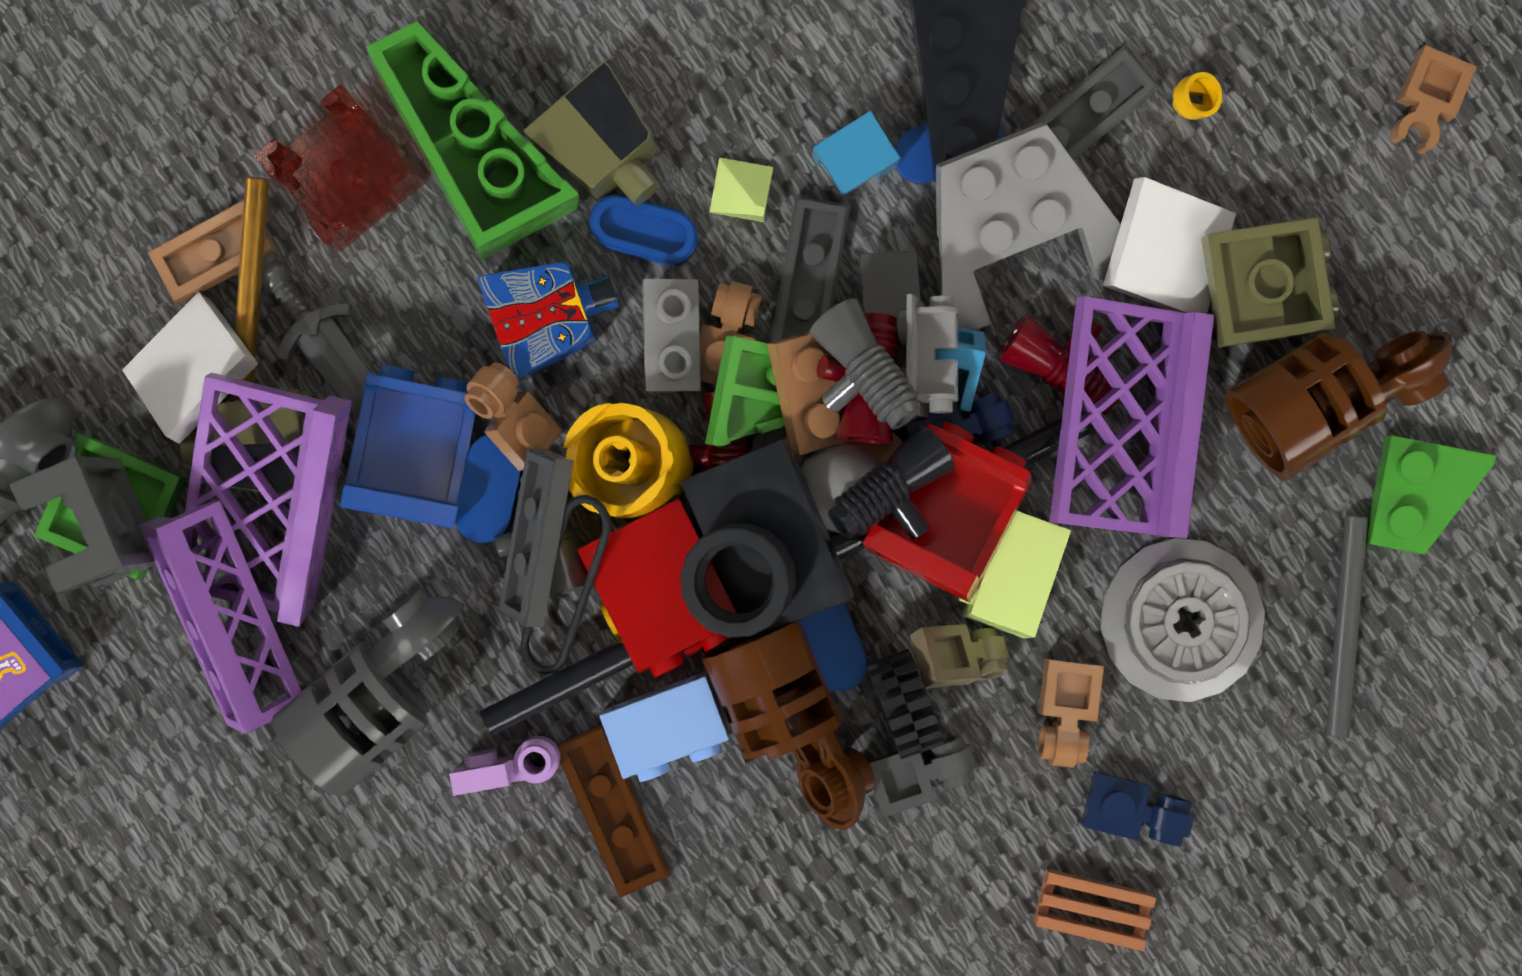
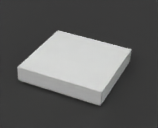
M1146 177L1135 178L1103 286L1170 311L1207 314L1211 299L1201 237L1207 234L1231 231L1236 213Z
M198 292L122 371L164 435L180 444L198 426L205 376L212 372L243 380L258 363L213 301ZM220 392L218 404L228 393Z

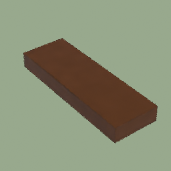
M601 723L556 743L560 753L562 768L619 897H624L671 876V870L630 777L622 778L603 724Z

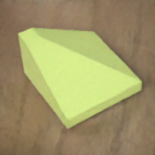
M719 157L710 213L764 222L773 167Z

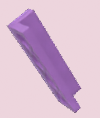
M212 500L174 518L159 516L138 525L227 726L247 734L272 721V717L302 691L220 500ZM210 518L218 537L210 557L206 558L191 552L182 530ZM224 552L230 566L220 563ZM196 561L206 565L203 575H201ZM217 569L235 575L240 587L231 610L215 605L209 593ZM246 603L252 617L242 614ZM218 612L228 615V619L226 621L225 626L223 625ZM240 620L256 625L261 636L253 660L236 655L231 643ZM268 654L274 667L264 664ZM240 663L250 666L247 676ZM261 670L278 675L286 696L260 709L253 691Z

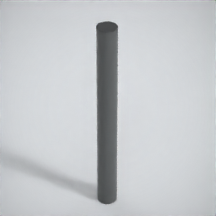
M1345 516L1326 730L1327 736L1349 738L1368 526V518Z

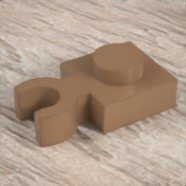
M1427 45L1419 49L1415 54L1396 102L1410 107L1408 115L1399 119L1393 125L1390 132V141L1394 143L1402 141L1408 134L1409 127H1415L1421 133V142L1416 152L1424 154L1432 150L1437 145L1441 134L1437 119L1447 123L1456 118L1477 66Z

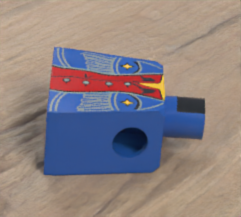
M568 262L477 277L507 366L516 375L519 382L528 380L598 341L590 317L620 307L609 275L578 285L573 268Z

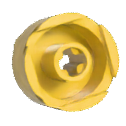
M607 403L589 409L571 426L563 447L566 448L565 457L573 460L569 483L570 493L573 497L588 495L597 498L604 504L611 517L637 520L679 499L684 491L680 481L690 477L694 469L688 444L680 429L666 416L629 403ZM627 452H630V466L627 471H623L628 466V462L624 456ZM581 504L588 510L599 513L592 505Z

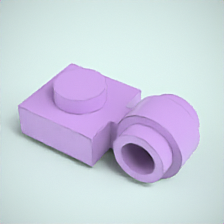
M533 736L526 739L518 747L514 757L511 755L498 758L496 749L466 754L463 756L464 764L458 765L449 773L453 796L505 787L516 781L525 780L533 784L546 782L555 774L560 766L561 758L557 744L548 737ZM538 752L542 754L546 765L543 767L535 766L530 761V753Z

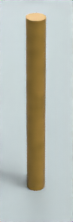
M246 176L235 333L256 360L269 179ZM255 368L243 379L244 381L254 383ZM230 394L231 400H240L239 396Z

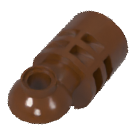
M1421 330L1403 334L1376 351L1375 360L1367 365L1359 353L1341 336L1335 339L1328 334L1318 333L1311 337L1309 341L1283 355L1276 362L1270 363L1228 390L1225 396L1226 406L1233 422L1257 459L1273 475L1287 481L1332 453V450L1340 444H1345L1357 437L1358 433L1362 430L1372 427L1385 419L1387 403L1398 397L1402 405L1411 406L1427 401L1445 390L1450 382L1444 370L1451 357L1452 335L1447 332L1426 334V332Z
M800 619L748 639L747 636L742 637L702 657V662L719 702L724 707L729 719L728 723L732 733L735 734L740 745V752L745 764L760 756L767 755L770 760L793 751L797 760L799 787L806 804L821 820L835 829L845 831L853 827L863 810L865 795L871 792L874 787L873 771L867 759L859 751L849 747L843 750L835 729L840 727L843 721Z

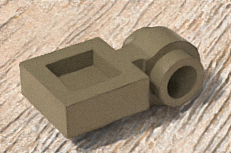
M967 624L921 627L910 634L925 689L968 685L976 680L984 681L997 678L1008 672L1006 663L1010 661V655L1004 637L997 635L996 628H983L969 633Z

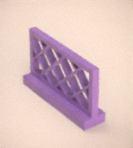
M1087 296L1076 298L1050 513L1051 523L1187 539L1214 315L1200 312L1182 313ZM1093 312L1107 314L1119 332L1102 348H1100L1091 334ZM1125 317L1135 318V320L1129 324ZM1149 321L1163 323L1161 347L1150 356L1135 333ZM1123 343H1126L1140 365L1122 380L1107 357ZM1097 366L1112 389L1093 404L1084 391L1086 375ZM1147 374L1156 389L1154 403L1143 411L1129 389ZM1119 398L1133 418V421L1115 436L1101 416V413ZM1091 422L1105 445L1091 458L1086 460L1077 447L1078 435ZM1141 430L1149 442L1148 455L1136 467L1122 445ZM1113 454L1127 476L1108 492L1094 472V469ZM1085 479L1099 500L1082 515L1069 513L1072 489ZM1133 485L1142 497L1139 522L1127 520L1115 502ZM1106 510L1111 518L1098 516Z
M211 372L204 379L185 512L203 505L205 501L217 495L235 520L234 523L230 524L233 532L240 528L259 553L246 561L249 569L264 560L277 578L275 594L259 590L266 609L278 613L277 622L299 627L314 609L318 595L352 401L334 396H328L325 400L316 399ZM220 392L239 396L252 414V417L231 429L217 409ZM258 401L264 402V403H268V404H272V405H270V406H268L267 408L263 409V407L261 406V404H260ZM280 407L306 413L302 434L288 443L268 416ZM256 422L276 448L275 451L257 462L253 460L236 436V434ZM214 428L220 435L215 440H213ZM223 442L226 443L244 469L224 482L209 462L211 450ZM300 444L299 455L297 457L292 449ZM281 456L295 475L292 488L278 495L260 468ZM247 476L251 478L267 501V503L249 514L245 513L228 489V487ZM207 481V483L212 489L205 493V486ZM289 498H291L290 509L284 503ZM273 509L286 527V532L283 540L270 547L252 520ZM206 520L182 530L192 553L197 554L207 547L211 551L213 550L218 536ZM198 534L204 540L197 544ZM282 550L281 561L275 554ZM224 552L220 563L230 566ZM226 573L216 580L213 579L209 589L211 597L234 602L240 588L235 575ZM232 579L235 584H231V583H227V582Z

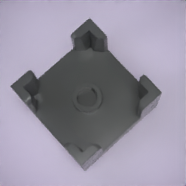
M74 456L9 484L17 504L22 510L31 509L60 496L64 506L72 509L87 543V549L48 565L46 571L56 594L67 593L89 583H92L94 589L102 588L155 565L138 525L147 522V518L121 458Z

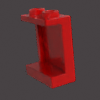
M927 422L925 427L932 431L945 445L955 466L954 471L910 493V499L928 522L930 528L921 536L911 540L893 513H891L880 522L879 526L874 525L869 530L863 545L870 553L970 603L1032 483L1031 472L1023 468L1026 464L1023 458L1007 449L996 446L991 453L972 444L975 437L957 425L944 422L942 427L939 428Z
M679 499L611 532L593 583L637 672L643 673L651 669L655 678L684 664L682 652L700 643L705 652L735 638L726 637L707 630L691 616L682 598L680 573L686 554L696 544L699 537ZM599 539L577 549L587 572L589 571ZM709 561L705 579L706 589L711 599L723 610L737 614L711 561Z

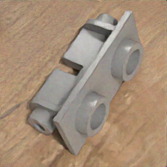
M642 279L645 392L678 393V391H701L698 279Z
M907 294V310L900 311L898 316L899 341L901 345H906V367L900 368L899 371L903 372L904 377L913 386V390L918 393L916 402L921 407L918 416H924V403H929L930 413H952L953 402L958 401V361L956 359L937 360V350L958 349V308L953 307V297L932 296L930 297V307H925V304L916 296Z

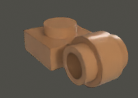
M732 281L730 286L722 283L719 284L711 315L720 317V323L723 325L720 329L702 324L700 331V379L702 382L712 385L717 384L726 336H736L756 341L755 338L738 334L739 329L743 328V324L754 327L763 295L754 293L753 286Z
M492 363L489 367H481L466 385L468 393L464 399L468 407L477 415L486 419L495 417L484 432L516 469L522 471L524 470L528 447L548 449L562 432V429L529 391L517 392L516 388L519 385V381L509 368L500 363Z
M1044 659L1038 713L1057 717V721L1052 722L1051 726H1041L1038 739V756L1041 759H1048L1049 765L1073 768L1076 763L1084 764L1086 762L1089 752V733L1087 730H1080L1078 720L1098 722L1104 666Z

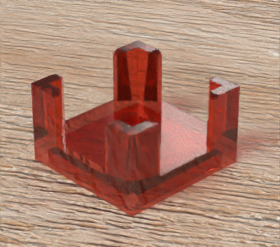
M342 84L320 101L323 107L330 113L288 147L275 138L253 155L272 179L284 185L311 220L308 224L324 244L339 252L343 251L425 184L361 103Z

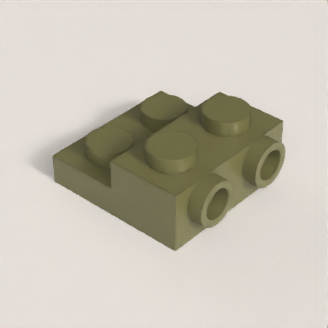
M1318 217L1212 233L1201 237L1218 348L1317 334L1336 329L1334 319L1338 316L1339 301L1335 289L1329 286L1326 264L1330 258V244L1326 233L1320 231Z

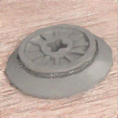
M1172 538L1141 548L1118 567L1103 595L1100 629L1109 659L1130 684L1158 699L1193 702L1222 693L1247 673L1262 645L1265 611L1256 581L1234 555L1208 541ZM1180 608L1188 612L1197 613L1198 618L1191 622L1194 631L1190 634L1181 629H1174L1173 624L1180 620L1178 613Z

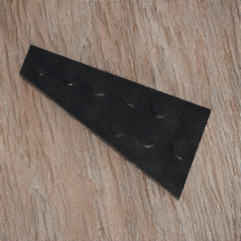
M909 0L934 182H936V164L996 141L998 138L1024 0Z

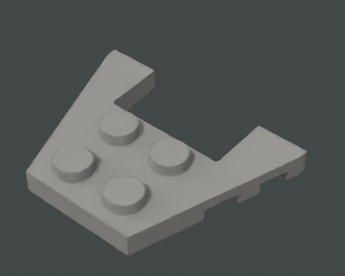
M1038 123L936 164L937 237L939 238L937 291L940 293V296L953 297V307L958 308V327L978 330L991 325L974 271L1076 229L1078 230L1093 277L1098 281L1105 279L1121 224L1047 124Z

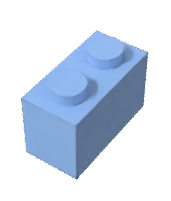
M707 671L605 708L600 714V719L622 778L625 779L637 774L640 782L667 773L671 770L668 762L689 755L691 762H698L722 752L723 749L720 743L728 741L730 735Z

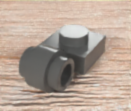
M956 735L943 739L944 745L931 749L932 755L925 762H923L920 753L901 760L898 751L867 760L873 771V789L883 818L935 801L936 798L930 781H942L944 789H951L975 780L973 769L977 767L970 744H964L961 735Z

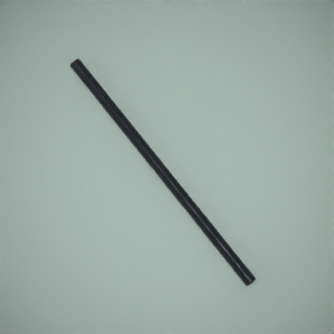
M1062 418L1002 448L1023 458L1026 461L1024 465L1026 467L1058 451ZM1089 425L1079 432L1078 440L1090 434ZM837 532L830 534L829 537L839 560L866 548L863 542L868 532L864 535L856 533L850 539ZM619 640L480 710L481 718L488 732L493 736L634 664L622 640Z

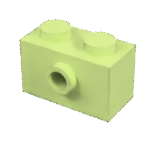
M1017 511L970 603L958 598L959 601L966 603L962 616L1023 639L1034 638L1071 530Z

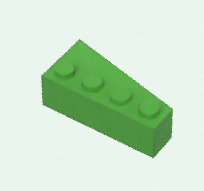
M418 21L366 46L374 70L481 260L578 209L579 194L565 179L563 180L546 162V158L530 141L527 142L508 122L505 114L491 99L488 100L469 80L468 75Z

